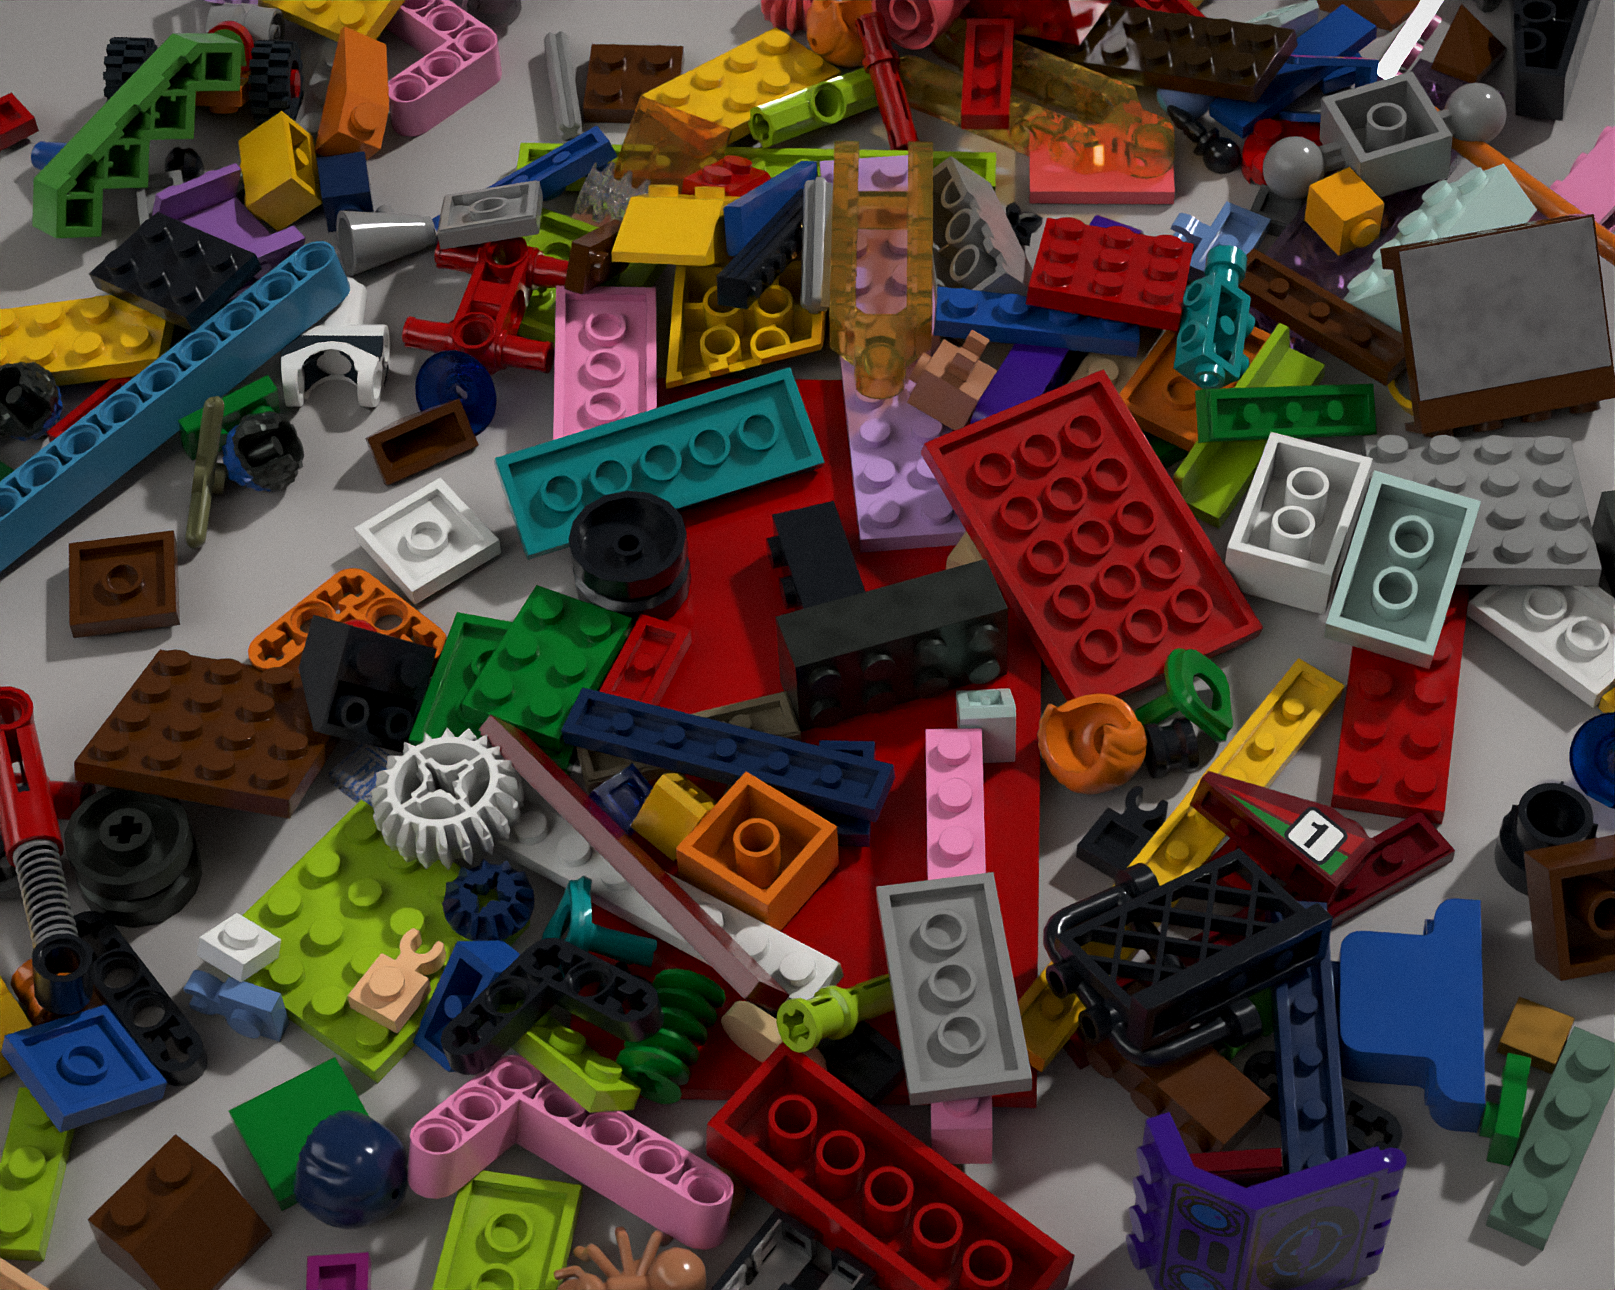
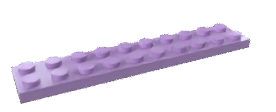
M916 155L819 161L820 177H824L827 182L833 185L831 283L860 552L957 545L966 530L921 455L924 443L952 432V429L907 403L916 383L909 380L915 365L924 352L933 356L941 344L940 336L933 335L935 298Z

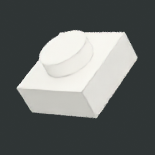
M236 913L199 937L196 955L237 981L243 982L279 957L281 939Z

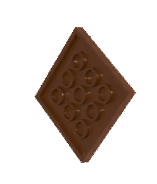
M160 649L74 761L75 780L290 819L341 738L313 731L300 673H294L283 667H273L262 671L253 665L242 664L235 659H213L190 655L183 650L174 649L167 651Z

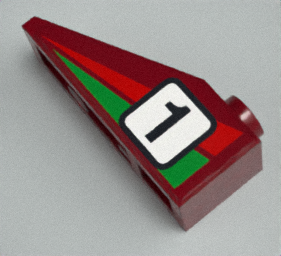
M1208 771L1201 778L1189 804L1308 902L1327 903V907L1362 870L1377 844L1367 836L1366 831L1359 823L1350 818H1345L1333 807Z

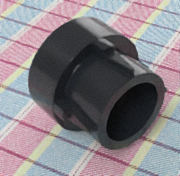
M1561 781L1560 784L1544 783L1534 786L1522 796L1519 805H1512L1511 811L1502 820L1494 852L1496 867L1502 878L1512 888L1528 896L1524 860L1525 851L1598 838L1596 837V832L1599 824L1593 823V810L1588 800L1580 792L1564 785V782Z

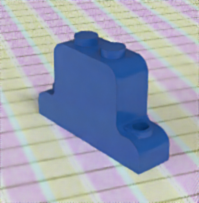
M1453 898L1442 902L1436 909L1434 919H1425L1423 935L1376 931H1355L1348 934L1341 943L1338 961H1332L1341 1075L1348 1080L1356 1082L1421 1087L1424 1089V1104L1429 1106L1431 1117L1440 1127L1450 1131L1477 1133L1485 1107L1481 900Z

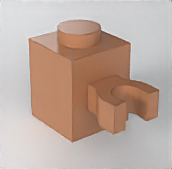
M971 330L963 346L960 348L944 339L933 356L924 352L909 376V380L916 383L907 403L953 430L965 427L974 413L980 398L997 372L996 369L979 360L990 340Z

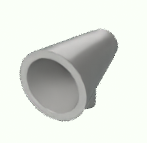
M389 205L378 207L375 213L339 211L337 215L336 231L339 252L344 268L350 276L423 250L426 246L434 245L436 241L435 227L430 216L421 217L420 215L396 214Z

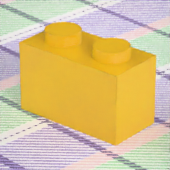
M283 111L238 140L241 158L239 167L243 175L245 189L244 203L256 219H263L279 232L323 203L313 136Z

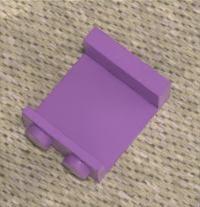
M236 163L218 170L208 171L202 176L180 185L165 188L155 195L152 216L157 212L256 254L262 269L228 301L238 297L291 254L304 246L305 237L295 226L270 234L236 197L241 168Z

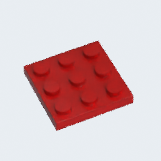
M1072 217L1047 218L1028 286L1026 305L1177 332L1194 244L1183 242L1180 238L1172 235L1153 237L1137 234L1122 226L1103 228L1086 225L1081 220Z

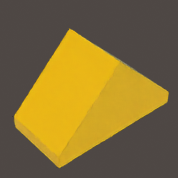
M683 773L663 774L655 783L632 822L631 827L674 862L677 859L676 847L716 805L717 801Z

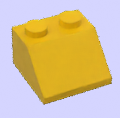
M649 185L648 194L633 196L629 200L612 249V262L708 266L733 259L735 256H728L726 250L723 208L740 197L725 196L724 187H695V195L678 194L677 185Z

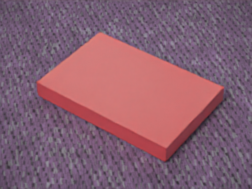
M1029 124V204H1174L1172 125Z

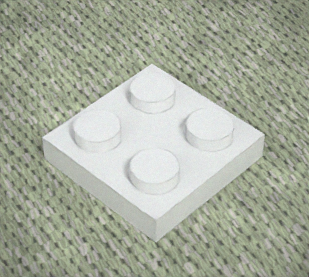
M441 478L436 479L354 528L357 542L414 605L501 553L499 539Z

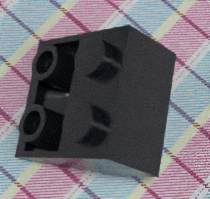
M313 615L299 664V672L313 731L403 753L404 742L409 743L408 739L421 708L437 649Z

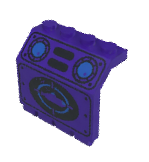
M1170 1112L1145 1120L1143 1144L1137 1147L1136 1150L1140 1168L1139 1176L1133 1178L1136 1200L1135 1205L1129 1208L1132 1232L1126 1235L1127 1249L1134 1267L1138 1271L1146 1270L1155 1290H1341L1359 1284L1362 1277L1374 1274L1379 1269L1407 1158L1400 1149L1388 1148L1380 1151L1379 1147L1376 1146L1244 1188L1193 1165Z

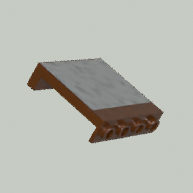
M1571 214L1380 249L1383 269L1393 270L1414 416V422L1404 423L1405 431L1423 434L1424 437L1431 438L1438 435L1454 437V428L1472 425L1473 432L1496 430L1504 427L1503 419L1521 416V422L1523 423L1544 421L1552 418L1551 410L1569 407L1570 413L1591 412L1601 409L1600 401L1615 398V372L1594 214Z

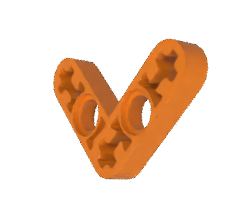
M349 568L334 574L257 635L249 645L248 655L250 664L262 671L273 667H283L294 673H299V664L308 633L300 630V626L305 621L312 619L313 615L342 623L353 619H360L370 623L378 633L411 642L413 641L410 638L413 636L415 643L437 649L429 676L432 677L447 637L440 627L370 573L358 568ZM347 592L351 593V594H349V595H347V596L344 597V594H345V593H347ZM360 592H362V595H360L359 597H356V596H355V595L359 594ZM386 615H396L403 619L398 627L391 630H381L375 627L377 620ZM268 655H271L275 658H278L281 655H283V658L278 661L272 657L265 660V657Z

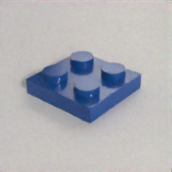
M108 1004L17 1031L4 1037L1 1053L60 1133L163 1099L167 1081Z

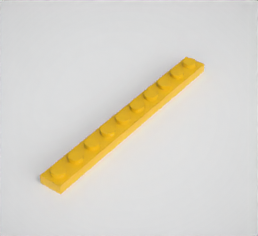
M1298 658L1202 777L1208 771L1269 788L1339 701L1345 685ZM1201 778L1128 866L1130 867L1137 863L1147 865L1155 874L1160 886L1205 865L1229 839L1225 833L1189 805ZM1180 899L1172 902L1171 907L1174 908ZM1153 922L1157 928L1161 924L1158 922ZM1089 942L1081 946V948L1090 955L1113 958L1115 945ZM1122 947L1120 959L1131 961L1140 949ZM1046 968L1018 1001L1029 1063L1041 1073L1079 1027V1013L1086 1009L1076 994L1064 999H1060L1053 994L1047 983Z

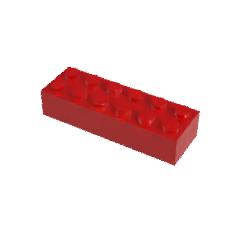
M783 1041L707 1123L706 1155L721 1167L734 1173L743 1184L773 1207L779 1208L816 1232L817 1240L829 1250L833 1251L837 1246L877 1272V1286L882 1290H1064L1068 1286L1075 1258L1074 1254L805 1054L791 1050Z

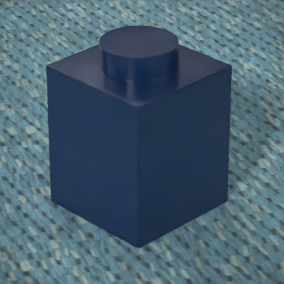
M365 151L317 158L321 197L328 232L336 231L339 211L374 212Z

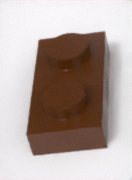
M614 219L572 241L564 289L583 295L628 268L629 262H612V249L622 221Z

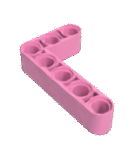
M405 0L385 27L424 55L423 58L394 76L388 82L389 112L392 128L402 136L414 137L426 133L493 87L501 79L502 69L496 33L450 0Z
M507 1055L499 1058L491 1067L478 1073L420 1119L411 1129L408 1183L416 1194L423 1197L439 1199L454 1194L512 1145L517 1143L686 1246L694 1249H711L722 1244L727 1237L734 1186L727 1174L621 1111L589 1113L521 1055Z

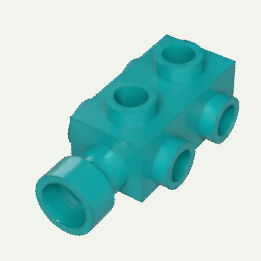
M1219 245L1208 251L1204 270L1205 277L1197 279L1186 286L1183 296V310L1177 336L1173 369L1202 389H1220L1236 382L1249 367V358L1243 354L1245 338L1254 328L1255 317L1249 313L1251 297L1238 288V285L1245 278L1247 256L1241 249L1230 245Z

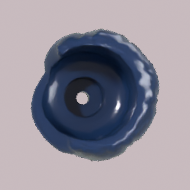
M350 1110L338 1111L334 1115H329L326 1119L320 1121L313 1128L312 1133L307 1136L306 1143L299 1153V1160L296 1164V1177L293 1181L295 1199L316 1219L336 1228L358 1229L377 1223L393 1213L406 1196L409 1185L406 1150L393 1132L371 1117Z

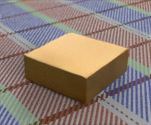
M1519 996L1496 1052L1507 1056V1053L1530 1057L1532 1058V1067L1553 1074L1575 1018Z

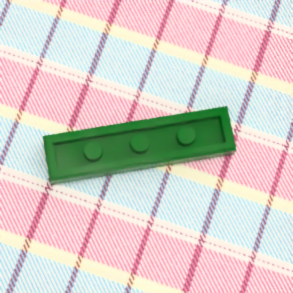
M1374 383L1221 388L1195 391L1198 443L1268 440L1271 432L1297 439L1377 435Z

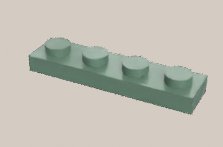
M1574 1026L1489 1213L1486 1226L1537 1249L1544 1250L1614 1091V1042Z

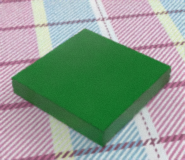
M336 1057L228 1110L235 1128L281 1211L298 1203L295 1199L296 1195L293 1193L296 1164L299 1160V1153L306 1143L307 1136L312 1133L313 1128L320 1121L326 1119L329 1115H334L338 1111L350 1110L369 1116Z

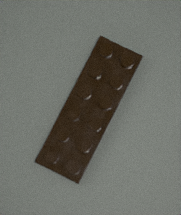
M1109 4L1080 45L1017 34L1014 37L1013 67L1256 103L1298 46L1295 29Z

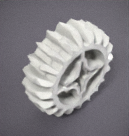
M446 728L442 737L432 739L427 733H424L423 742L417 746L404 742L403 756H387V770L376 772L377 788L371 790V803L375 812L373 818L378 831L382 832L384 841L391 851L398 850L406 862L418 858L419 862L426 869L436 860H441V863L449 870L455 859L463 858L472 865L474 853L483 851L492 855L494 840L509 841V826L520 824L519 817L521 812L519 808L524 806V791L521 784V775L511 766V760H505L500 755L501 752L499 750L501 746L492 747L489 744L488 735L477 739L476 735L469 728L459 737H455Z

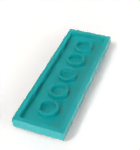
M790 367L496 457L494 460V465L527 560L568 548V539L575 518L585 506L604 495L622 491L647 492L669 501L678 512H683L822 468L825 463Z

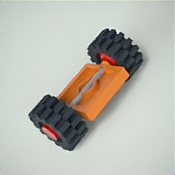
M114 37L109 40L110 44H107L106 47L107 56H104L106 72H103V80H106V87L103 90L107 101L158 49L157 45H154V39ZM281 40L255 41L251 51L252 59H250L249 63L251 71H240V91H196L195 106H209V111L212 113H234L238 111V107H242L248 100H252L251 113L254 114L253 120L258 126L281 111L295 121L301 107V100L304 97V91L302 90L304 75L301 73L303 62L300 60L301 51L298 48V43Z

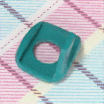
M583 875L578 880H569L564 895L547 924L541 940L546 938L560 939L569 928L565 941L588 953L596 952L629 965L637 964L651 967L654 951L657 948V941L608 929L592 923L590 896L592 879ZM559 965V966L557 967V969L561 970L562 975H563V978H564L565 976H564V973H563V971H562L561 965Z

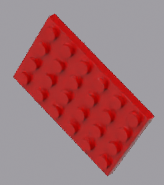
M1104 369L924 443L921 450L922 457L981 557L987 560L997 584L1067 701L1090 694H1109L1122 699L1164 680L1165 661L1174 649L1197 650L1208 659H1211L1257 638L1264 629Z

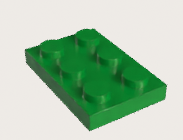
M536 585L461 703L463 717L483 724L491 714L522 730L534 743L561 752L566 744L564 743L561 729L582 687L598 691L633 630L632 618Z

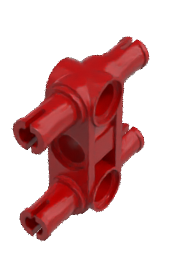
M522 237L443 250L440 249L438 241L434 254V260L437 263L436 267L438 269H450L472 275L454 320L448 324L409 316L404 323L402 331V341L405 342L404 347L443 354L449 362L461 364L462 369L468 375L476 378L491 376L497 371L505 370L508 366L548 374L552 369L555 357L553 342L526 339L516 335L533 291L539 286L546 288L565 286L569 261L544 256L543 252L539 251L538 248L527 246L526 241Z

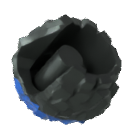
M36 362L7 363L0 366L1 436L9 435L11 438L20 441H27L32 438L37 440L42 435L46 436L47 431L61 420L60 414L63 409L62 394L49 370L41 367Z
M265 412L243 416L240 424L236 425L228 433L226 445L222 446L224 454L222 459L228 469L229 479L236 481L241 486L253 488L258 492L262 490L268 492L271 490H281L286 485L295 481L298 470L303 467V445L297 436L294 425L290 424L289 419L281 413Z

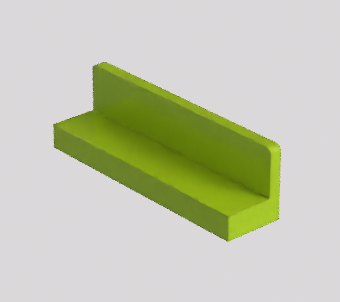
M1279 323L1234 388L1319 385L1325 376V364L1289 348V327ZM1197 440L1173 476L1174 484L1196 518L1218 529L1222 527L1252 483L1268 440L1198 443Z

